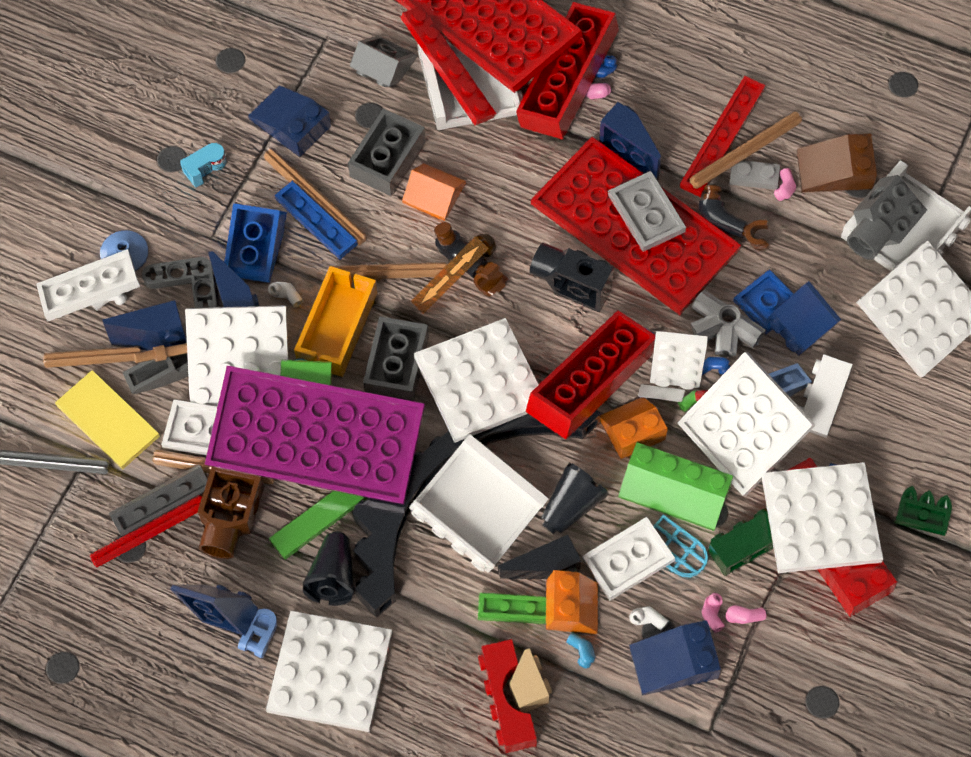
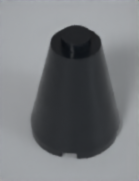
M569 462L542 514L541 519L544 521L542 526L553 535L556 531L560 534L602 502L609 495L608 491L601 484L596 486V482L593 481L594 478L575 464Z
M334 531L325 536L303 581L304 595L314 602L320 603L321 600L329 601L328 605L340 606L352 600L354 580L350 539L342 532Z

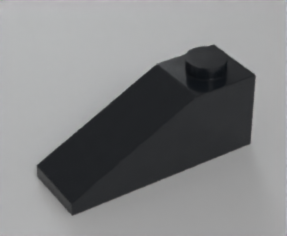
M565 535L498 565V575L500 579L547 580L554 570L579 572L581 570V559L569 535Z

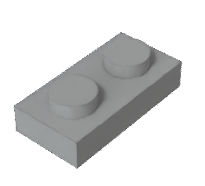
M742 160L731 167L729 185L776 190L778 187L780 165Z

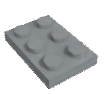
M651 171L608 190V196L643 252L686 232V226Z

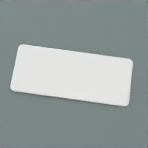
M642 384L638 397L682 402L685 390Z

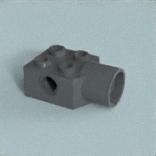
M899 175L881 178L853 211L857 226L847 237V243L860 257L873 260L884 246L900 244L927 209Z

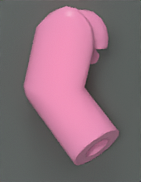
M789 168L779 172L782 184L780 188L774 191L778 201L789 199L796 191V183Z
M734 605L727 609L725 617L730 623L746 624L764 621L766 619V611L764 608L748 609Z

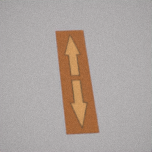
M475 236L411 302L424 314L489 248Z

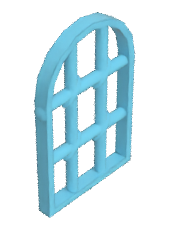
M662 515L653 527L667 536L668 540L665 543L667 546L674 541L685 552L680 558L671 551L677 563L674 567L671 565L666 567L681 577L698 575L707 564L708 554L706 548L697 538H694L672 520ZM663 519L676 528L672 535L659 526ZM679 532L693 541L690 547H687L677 539L678 537L676 536ZM696 545L703 550L705 559L694 552ZM689 554L703 563V566L698 571L686 563L685 559ZM682 564L693 573H682L676 569Z

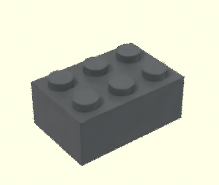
M383 108L348 162L350 177L392 196L426 142L425 127Z
M379 316L363 381L364 392L414 402L421 374L414 358V353L427 348L429 340L428 325Z

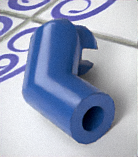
M612 55L606 56L595 77L605 78L614 72L617 68V59Z
M708 357L704 360L702 375L712 369H718L719 374L723 375L731 367L729 365L730 361L725 357Z

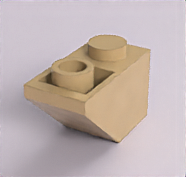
M530 649L524 650L510 682V693L517 710L523 713L548 704L549 694L552 693L548 680H542L539 673L542 670L537 655L532 656Z

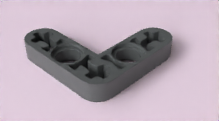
M205 257L151 264L142 271L144 284L150 289L192 283L195 308H204L203 303H208L209 308L218 307L212 265ZM199 266H204L203 273H199ZM188 267L191 268L192 275H189ZM180 268L184 270L181 277L174 278L171 276V272L174 269ZM163 271H166L167 279H164ZM152 273H156V280H151ZM202 286L211 288L210 293L207 295H199L197 292Z

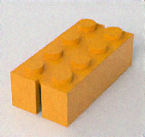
M330 266L294 352L296 359L332 362V374L343 377L377 296L376 280L355 274L353 277L355 289H353L351 273Z

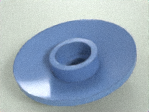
M128 230L118 231L108 236L103 242L100 249L101 259L124 251L119 250L121 247H127L125 250L128 249L135 271L140 269L147 260V243L136 232Z

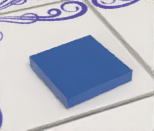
M769 269L737 294L733 302L753 322L764 328L767 335L773 330L767 318L794 293Z

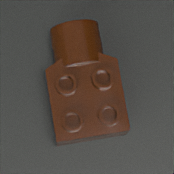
M215 466L211 467L198 509L200 520L205 525L199 544V549L203 553L220 559L233 558L239 536L251 534L264 490L261 476Z

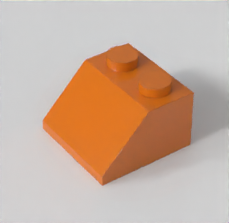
M641 397L601 415V423L620 459L632 455L637 442L651 447L666 440L667 426L657 408L645 397Z
M554 570L546 580V630L597 634L598 583L580 572Z

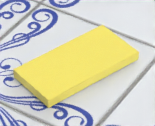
M93 370L55 402L56 406L122 470L160 437L159 433Z

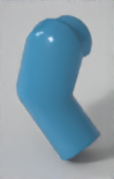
M571 632L566 643L579 651L580 658L577 661L578 664L583 668H590L591 663L596 658L593 645L578 634Z

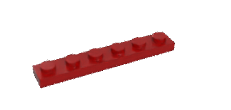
M422 5L403 12L401 20L473 124L476 126L493 119L496 115L495 110Z
M747 76L743 77L680 182L681 189L700 198L705 192L704 187L709 185L710 181L695 189L690 183V178L728 153L765 90L764 84Z

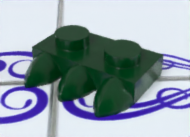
M910 486L901 496L895 523L945 536L952 511L951 500L948 495H945L935 505L934 496L928 490L917 501V492L913 486Z

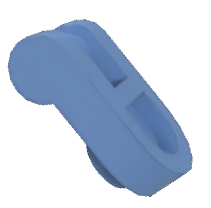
M259 609L246 635H242L238 649L245 652L247 650L252 651L259 658L265 656L268 645L277 628V619L271 610ZM254 634L261 636L259 643L252 640Z

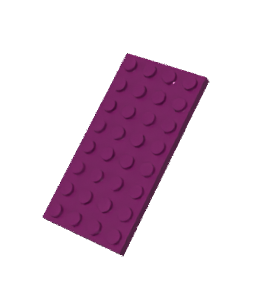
M226 366L205 465L404 505L425 404Z

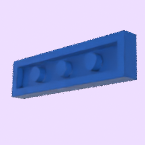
M293 181L275 194V200L339 260L358 245L354 237Z

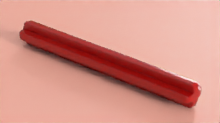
M198 495L93 552L90 554V559L94 566L99 567L195 515L198 513L202 496Z

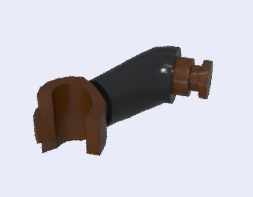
M715 185L704 187V191L707 194H704L703 200L699 201V211L703 218L720 230L741 238L746 237L751 247L755 250L764 251L770 248V245L764 238L754 239L756 231L769 229L767 220H756L748 225V222L727 211L725 203L721 201V195H719L722 192V187Z
M442 222L434 228L435 235L437 236L435 240L437 249L454 264H457L462 259V255L474 249L457 231L452 230L450 223ZM477 250L469 264L466 262L461 267L463 271L474 279V284L479 291L490 297L496 292H500L506 286L505 283L508 278L499 271V265L488 262Z

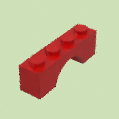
M512 639L481 646L482 655L478 656L480 670H486L488 680H483L486 695H492L494 703L489 705L492 720H498L500 730L495 731L498 745H504L505 753L536 747L537 739L531 714L515 710L506 701L503 693L505 684L514 675L518 666Z

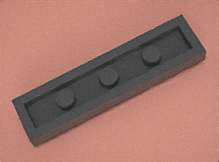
M198 464L109 512V515L119 534L123 537L202 494L208 479Z

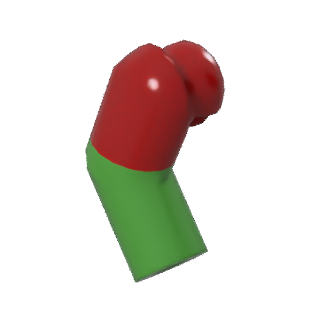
M708 390L692 391L683 398L682 402H678L679 407L686 412Z

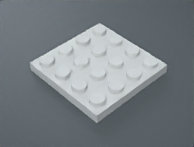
M928 240L856 302L920 378L925 376L971 334V291Z
M286 305L185 309L190 402L217 407L226 366L280 376L281 360H289Z
M506 318L414 353V358L454 443L466 439L469 434L472 436L528 414L525 411L530 392L538 386V383Z
M744 352L678 422L679 426L721 472L733 475L732 485L742 496H747L761 482L762 474L770 472L815 426L811 419L748 352Z
M865 462L762 474L778 573L882 562L883 556Z
M290 611L268 699L267 713L370 732L392 630Z

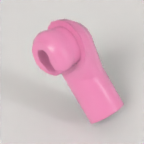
M607 83L591 84L586 96L589 99L604 98L611 93V87Z
M712 593L710 596H707L702 608V616L708 621V625L714 633H718L725 627L718 616L723 602V598L718 593Z

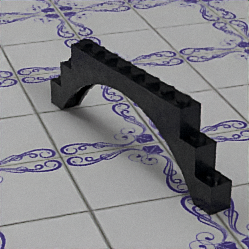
M596 410L569 437L579 439L586 437L601 423V413ZM526 414L473 435V437L486 446L494 442L519 436L560 435L531 415ZM449 430L442 437L437 436L434 438L429 448L423 453L418 452L415 454L404 505L369 498L366 501H360L352 512L354 522L368 535V538L364 537L357 542L353 550L354 556L370 574L358 580L354 588L355 594L376 618L396 602L394 564L398 540L408 514L411 511L409 507L465 440L454 443Z

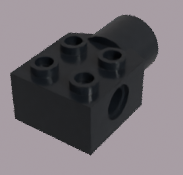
M542 242L533 257L529 273L546 280L555 294L600 313L612 290L614 267L604 260H596L589 257L583 251H575L570 248L563 251Z

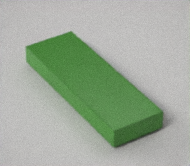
M479 593L478 620L546 624V597Z

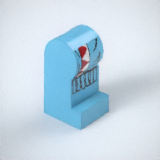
M211 143L182 159L180 163L184 174L193 186L197 188L203 184L202 177L213 170H220L225 166L226 156L220 144Z

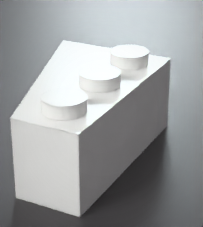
M823 355L822 360H816L812 374L816 375L813 384L808 383L803 396L808 398L805 407H799L815 424L810 430L811 433L827 438L850 375L852 364L827 355Z

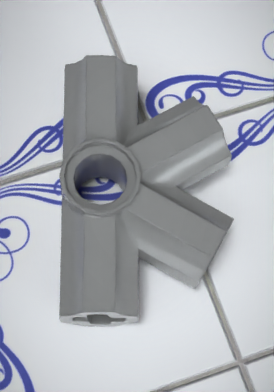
M706 290L698 295L692 305V309L704 316V318L691 323L693 334L708 336L707 340L716 337L715 354L721 357L730 358L737 355L738 339L754 348L766 331L742 315L736 306L724 303ZM732 316L735 320L733 322H725L722 318Z

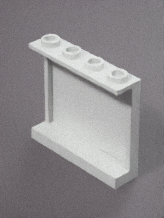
M448 43L495 110L496 115L490 120L517 115L516 110L523 99L521 91L513 93L451 43ZM418 44V54L437 130L473 124Z
M901 160L886 177L899 175L926 207L927 211L900 244L884 246L874 258L876 262L890 271L895 269L927 240L942 257L944 247H950L958 236L956 233L959 229L964 230L971 221L969 217L971 212L970 206L965 211H962L906 173L908 165ZM854 215L845 224L841 238L846 241L849 234L857 226Z
M469 434L409 508L417 520L420 522L425 521L433 527L431 530L441 539L445 537L452 543V548L460 555L466 554L472 559L471 563L475 568L489 573L536 513L548 501V498Z

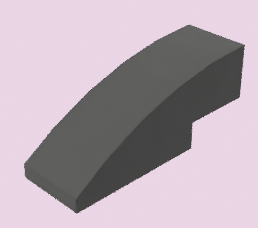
M188 353L170 356L166 360L158 362L155 360L141 362L122 372L131 393L137 394L153 390L188 377Z

